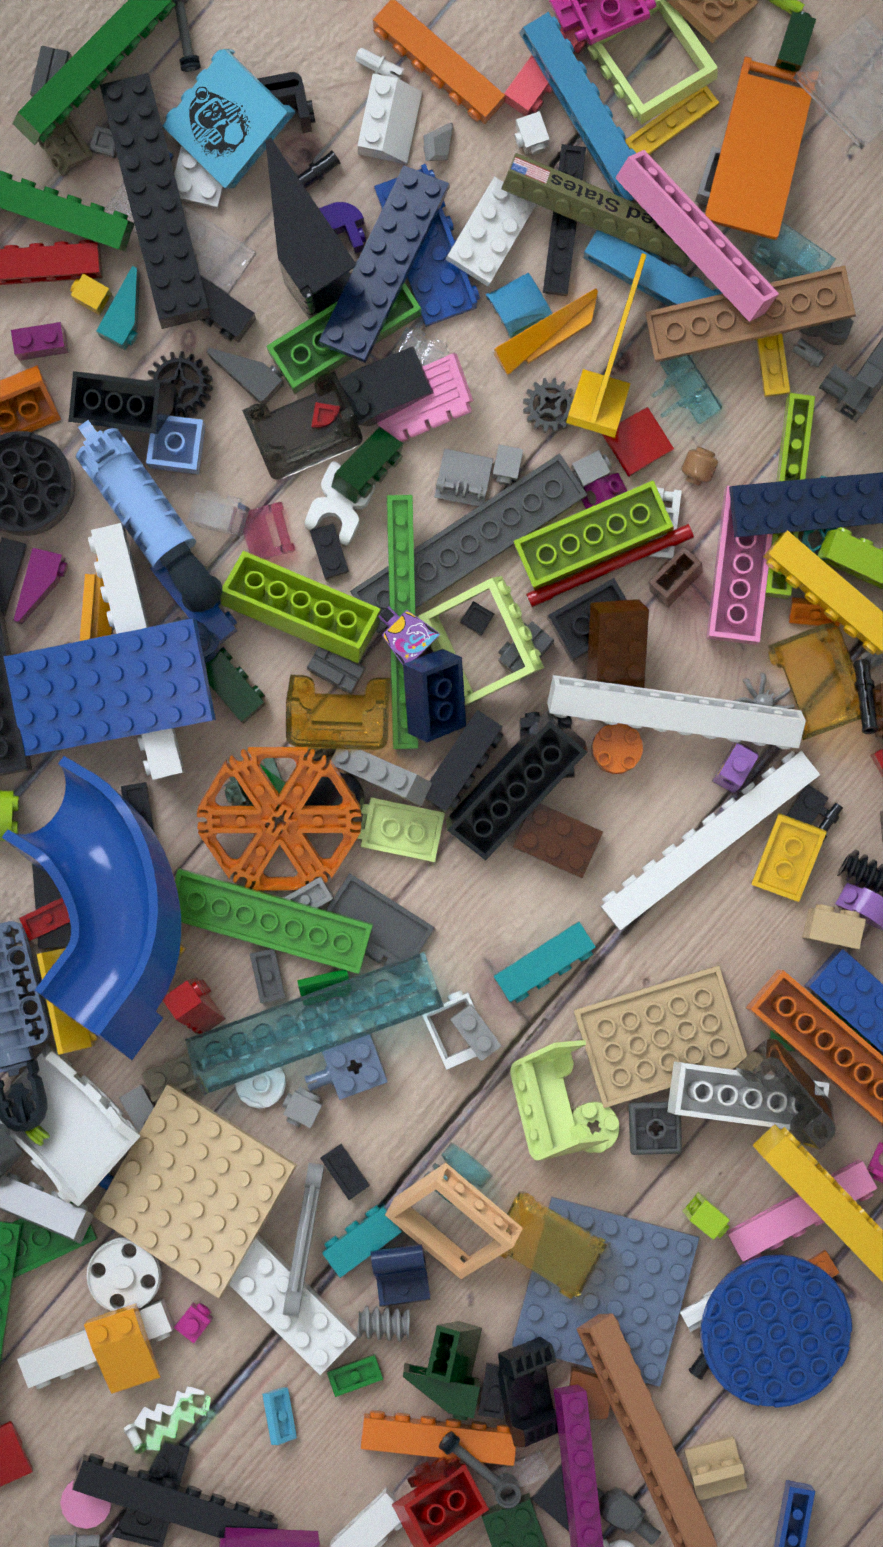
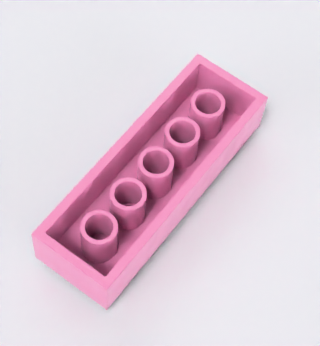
M727 485L723 496L706 639L757 645L760 642L769 568L766 564L767 560L763 556L771 547L773 534L734 538L730 486Z

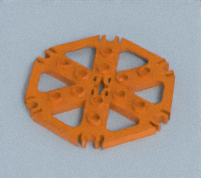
M248 747L247 751L245 749L241 750V756L244 760L237 761L233 755L230 756V764L227 762V759L225 760L198 805L197 817H204L207 821L198 822L197 829L198 834L229 879L233 872H235L233 877L234 883L240 877H245L247 879L245 887L247 888L251 886L252 881H255L251 887L254 890H298L307 885V881L309 883L314 881L315 877H322L325 883L328 882V874L332 879L361 833V822L352 820L353 817H361V806L331 759L326 766L325 755L322 756L321 760L314 761L312 759L315 754L314 749H311L307 757H304L308 747ZM265 758H291L296 762L295 769L280 793L277 792L260 765L261 761ZM230 777H235L254 806H221L216 803L215 798L225 781ZM321 777L330 778L343 798L342 803L336 806H304ZM284 812V822L280 821L275 826L274 817L278 818ZM218 833H255L241 857L237 859L229 857L217 839ZM305 833H342L343 839L330 858H322ZM279 845L297 870V875L293 877H268L263 873Z

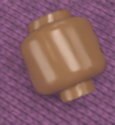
M697 446L696 449L688 451L681 470L687 475L686 480L700 486L701 481L710 482L718 466V460L715 458L714 452Z

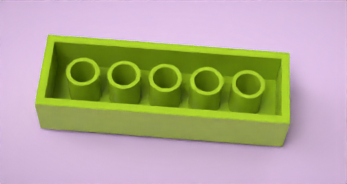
M652 480L516 539L513 542L534 590L673 531L674 526L655 482Z
M242 551L222 587V606L356 663L360 662L380 624V618L378 617L381 613L380 608L246 551Z

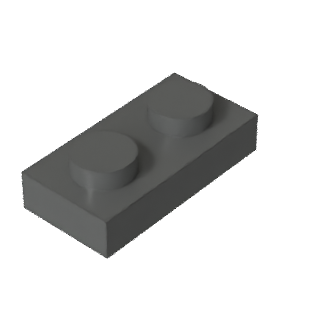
M269 949L251 953L250 958L260 1003L286 998L276 950Z

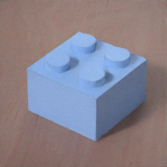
M168 416L158 434L150 433L146 460L150 469L199 475L206 427L204 421Z

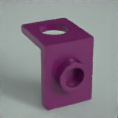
M619 473L597 479L583 489L587 495L589 491L594 492L596 503L594 505L591 504L588 497L582 499L585 508L588 509L627 492Z

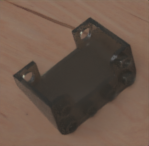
M772 1038L764 1040L735 1067L743 1078L752 1082L760 1081L767 1091L780 1081L800 1103L803 1109L791 1120L790 1129L802 1145L821 1150L833 1138L836 1131L833 1104L778 1040ZM772 1071L775 1075L774 1078L770 1080L764 1078L767 1073Z

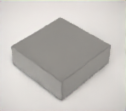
M100 126L95 127L89 148L91 152L112 158L115 157L116 148L111 129Z

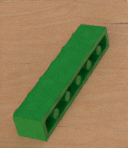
M0 170L1 209L115 249L126 251L134 227V223L127 220L129 215L115 210L113 215L104 212V206L92 202L90 207L81 204V198L69 194L67 199L58 196V190L47 186L44 187V190L35 188V182L24 178L21 179V182L12 180V174Z

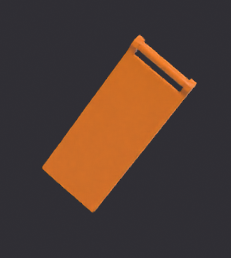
M744 57L705 215L713 224L777 240L817 75L811 73L805 75L752 61L751 57ZM750 70L806 85V88L803 89L750 75L748 72Z

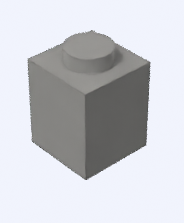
M498 445L492 478L497 479V483L511 485L512 482H517L523 449Z
M599 450L572 463L571 466L575 477L583 488L597 479L609 476V469L612 468L606 454L602 456Z

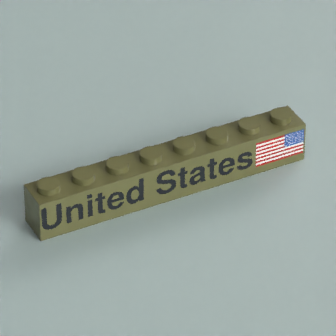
M515 153L502 185V190L686 267L690 261L688 255L674 243L672 238L639 204Z

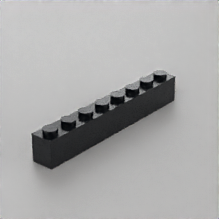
M90 1453L89 1456L83 1454L73 1481L72 1490L217 1538H224L225 1527L277 1529L279 1525L277 1518L274 1517L275 1514L270 1511L260 1509V1512L251 1510V1506L246 1503L236 1501L233 1504L227 1502L226 1498L222 1495L212 1493L209 1496L203 1494L202 1490L195 1486L188 1485L187 1488L178 1486V1482L173 1479L164 1477L163 1480L154 1478L153 1474L149 1471L139 1469L136 1472L128 1469L129 1466L118 1461L112 1464L104 1461V1457L94 1453Z

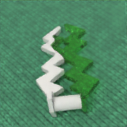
M187 1386L186 1394L177 1391L174 1406L172 1407L157 1403L155 1412L144 1407L135 1422L124 1427V1433L127 1434L134 1448V1453L141 1454L146 1450L161 1451L163 1436L176 1439L180 1420L195 1424V1414L207 1417L210 1396L206 1395L202 1409L189 1405L188 1411L181 1410L183 1401L194 1404L193 1395H205L204 1391ZM163 1412L170 1415L169 1427L155 1424L154 1437L146 1434V1442L143 1443L137 1432L138 1427L146 1431L147 1418L161 1422Z

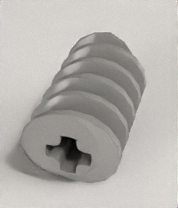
M365 1306L362 1313L359 1311L357 1338L360 1339L365 1331L367 1339H371L374 1332H376L378 1340L382 1339L384 1333H386L388 1341L392 1340L394 1334L397 1335L398 1342L402 1341L404 1335H407L408 1339L409 1309H406L403 1316H401L399 1308H396L393 1315H390L388 1307L385 1308L383 1314H380L379 1308L375 1307L373 1313L370 1314L369 1307Z

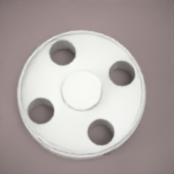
M126 1237L114 1238L101 1245L91 1257L87 1268V1284L93 1298L110 1311L137 1303L138 1309L143 1308L156 1295L162 1282V1268L159 1259ZM125 1244H133L137 1250L136 1255H127L124 1251ZM95 1263H101L105 1266L106 1272L104 1275H98L94 1272L93 1266ZM146 1274L152 1275L156 1280L155 1285L152 1287L146 1286L143 1282V1276ZM114 1294H121L125 1299L124 1305H115L112 1296Z

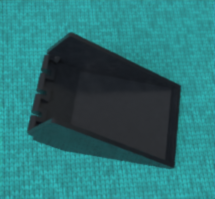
M272 138L266 140L278 261L284 284L310 319L338 302L351 275L349 271L356 266V263Z

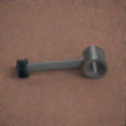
M174 0L184 57L179 59L181 71L192 72L201 68L199 56L193 55L185 4L189 0Z
M452 1431L447 1433L441 1440L439 1448L445 1451L447 1455L453 1452L493 1485L492 1489L500 1506L504 1508L516 1506L521 1500V1491L516 1477L507 1473L497 1476L459 1444L460 1438L456 1434L454 1435ZM504 1488H513V1491L509 1494L501 1493Z

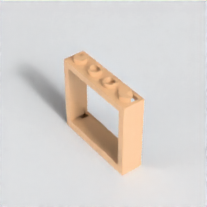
M444 1163L397 1195L385 1214L387 1218L418 1244H422L425 1250L460 1279H463L513 1248L523 1229L447 1163ZM444 1174L448 1177L447 1180L443 1178ZM434 1190H437L495 1240L469 1256L411 1206Z

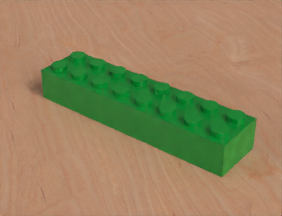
M128 0L18 111L12 124L34 146L39 140L44 143L53 134L54 129L57 127L55 124L58 123L61 126L74 110L72 107H80L88 98L87 96L91 92L89 89L91 88L95 91L104 82V78L108 75L107 71L112 74L125 58L124 54L129 56L138 47L142 40L140 37L142 36L146 39L154 31V27L159 21L163 22L176 5L173 2L174 0Z

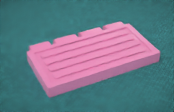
M452 353L423 366L434 393L378 422V426L399 441L404 442L409 439L408 434L413 438L429 431L428 421L432 428L452 421L450 411L454 419L470 413L472 410L469 403L473 402V398L457 354Z

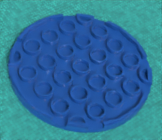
M762 1256L736 1267L713 1290L702 1315L700 1330L702 1351L705 1361L717 1381L740 1400L756 1406L787 1407L810 1399L832 1382L834 1375L843 1366L850 1349L852 1318L842 1290L820 1267L795 1256Z

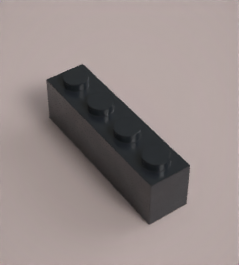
M200 275L210 313V318L200 321L208 327L216 326L220 329L219 334L231 342L234 339L240 342L256 320L255 313Z

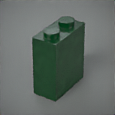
M461 1321L437 1325L426 1377L446 1383L470 1379L482 1328Z

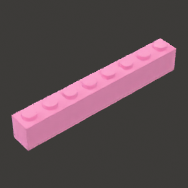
M645 150L629 156L616 176V179L623 188L633 196L640 206L672 238L674 243L688 255L690 260L702 270L707 278L715 284L749 322L765 314L779 293Z

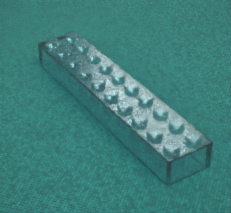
M425 952L187 1038L185 1041L194 1077L203 1095L440 1009L444 1005Z

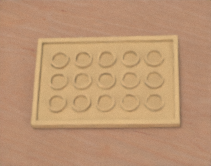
M719 965L573 1010L582 1040L586 1041L584 1047L603 1108L670 1088L674 1061L726 1069L736 1068L749 1063Z

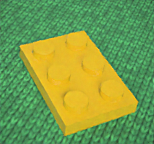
M778 813L751 885L799 902L827 833L826 830Z

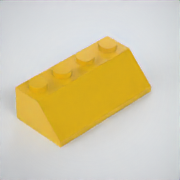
M66 948L37 954L42 979ZM46 999L58 1055L95 1046L94 1041L98 1040L96 1035L68 1017Z

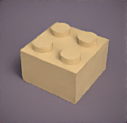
M816 904L815 908H808L802 938L850 949H860L866 919L859 918L860 913L849 910H841L840 913H835V907Z

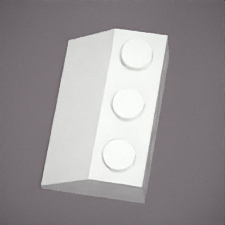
M373 73L357 145L358 155L407 165L422 97L421 90L398 78Z

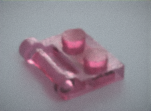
M282 502L238 513L250 554L262 559H268L296 551L294 543L290 541L282 513L284 510ZM273 514L281 546L274 547L265 515Z

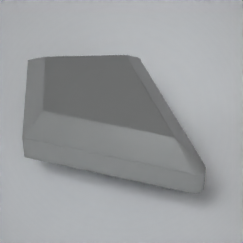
M448 123L423 135L425 161L448 160L453 123Z

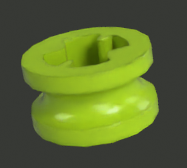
M40 1125L32 1130L24 1131L39 1146L44 1144L43 1140L45 1138L48 1139L50 1137L49 1133Z

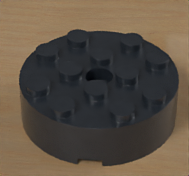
M15 431L0 435V529L19 536H31L46 532L56 526L66 516L73 503L75 476L72 466L63 452L46 437L27 431ZM22 478H28V484L25 489L17 488V483Z

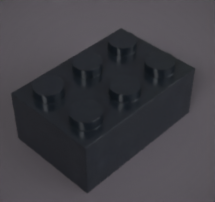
M615 578L547 616V620L571 662L588 653L590 604L593 602L627 600Z

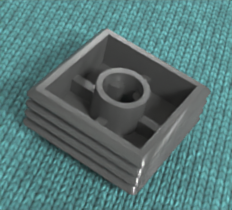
M668 1102L629 1103L630 1152L632 1155L682 1153L681 1115L668 1113ZM654 1121H657V1124L662 1126V1130H658L656 1135H653V1132L649 1130V1126H652Z

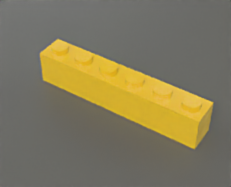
M788 530L782 533L763 556L767 560V566L773 571H780L786 576V582L793 588L797 589L799 587L806 593L805 598L810 603L820 605L825 610L824 614L830 620L841 623L844 626L843 630L850 637H857L862 641V646L866 651L873 655L875 653L877 655L883 654V612Z

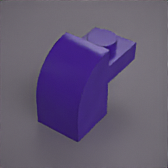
M335 202L319 208L336 235L346 232L354 253L362 252L364 248L363 243L367 242L362 227L357 229V227L364 225V217L359 209L346 202Z

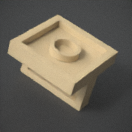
M733 1436L684 1449L698 1501L747 1488L743 1464L739 1458Z

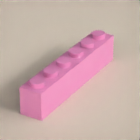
M860 1159L830 1174L855 1201L859 1199L861 1202L874 1195L872 1191L878 1189L864 1162ZM795 1193L727 1230L726 1234L739 1258L744 1262L761 1257L760 1252L768 1248L770 1250L779 1248L784 1244V1239L790 1236L793 1238L799 1237L806 1232V1227L812 1224L818 1226L823 1224L824 1221L798 1193Z

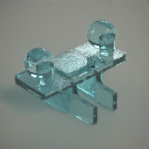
M692 354L660 362L667 374V378L664 381V385L651 396L653 398L660 396L673 386L681 396L679 401L660 414L662 418L682 407L688 408L697 423L701 424L721 411V400L714 395L693 362Z

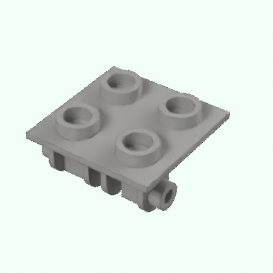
M444 448L434 498L478 507L485 502L493 458Z

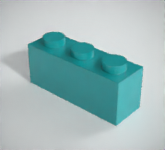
M375 1205L365 1213L367 1218L360 1223L357 1220L353 1221L344 1229L346 1231L344 1235L340 1238L335 1235L324 1243L326 1248L322 1251V1254L340 1278L371 1256V1251L379 1250L402 1232V1229L385 1216L388 1210L385 1205L380 1208L378 1205Z

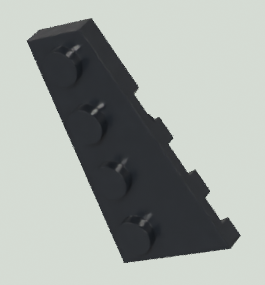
M164 1440L148 1471L153 1474L154 1478L163 1480L164 1477L177 1481V1485L180 1486L190 1449L189 1446ZM127 1508L112 1537L152 1547H163L170 1522Z

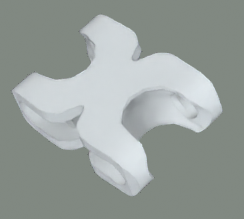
M333 461L330 463L321 482L322 491L326 497L316 498L312 502L305 519V528L308 530L317 529L323 518L328 516L337 517L342 522L339 540L341 544L348 546L352 542L360 524L358 514L354 510H363L368 506L376 483L373 485L371 493L365 499L362 497L354 504L331 487L334 474L341 467L339 463Z

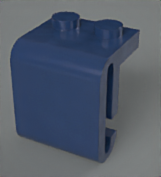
M422 1244L371 1251L372 1269L377 1281L380 1307L431 1300L425 1252Z

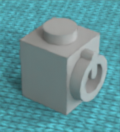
M300 1086L293 1095L288 1093L282 1105L286 1109L283 1114L288 1117L286 1121L297 1127L303 1124L311 1128L323 1103L319 1102L321 1096Z

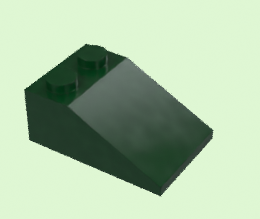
M404 1363L403 1377L447 1413L453 1414V1418L467 1421L468 1417L474 1418L480 1390L479 1378L471 1377L470 1379L446 1383L426 1377L427 1367Z

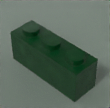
M379 426L335 472L331 487L354 504L362 497L365 499L371 493L373 485L384 480L388 469L399 464L403 457L401 451L404 443Z
M222 647L214 659L205 663L208 682L242 723H245L266 705L262 700L265 695L257 685L252 688L246 680L249 676L240 666L235 669L229 662L233 657Z

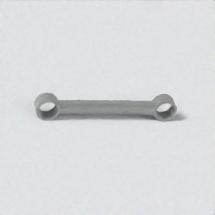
M309 1163L291 1271L284 1302V1316L299 1317L323 1178L324 1165Z

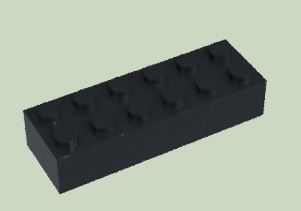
M547 710L446 818L447 831L486 861L588 753L585 740Z

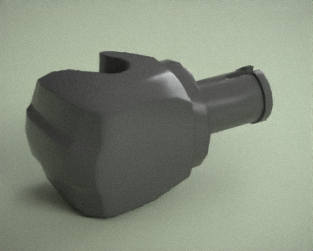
M617 1487L602 1496L599 1509L600 1515L604 1520L614 1527L622 1529L626 1534L633 1531L637 1532L650 1545L656 1542L661 1532L644 1519L646 1510L633 1496Z

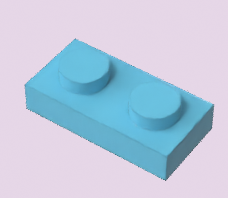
M281 1387L263 1393L271 1445H280L296 1439L288 1387Z

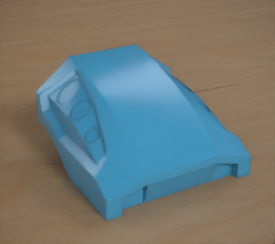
M529 273L486 294L487 300H490L489 302L493 305L496 314L498 313L501 323L505 325L510 339L553 314Z

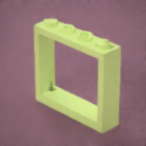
M655 0L656 7L649 10L650 15L657 11L660 12L700 71L644 105L602 45L625 30L595 44H588L587 47L593 61L597 60L601 65L600 71L606 80L610 79L613 83V90L620 100L624 99L626 102V109L629 115L637 118L641 125L715 81L718 76V67L683 16L666 0Z
M502 576L493 577L417 616L440 633L430 644L433 652L444 649L456 654L439 615L490 589L525 667L474 693L463 671L465 706H469L544 669L539 657L541 653L538 649H535L531 640L532 633L524 625L521 618V609L513 601L510 594L511 588L506 585Z

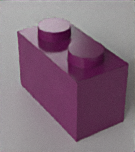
M61 322L11 330L14 355L19 361L69 353L65 328Z

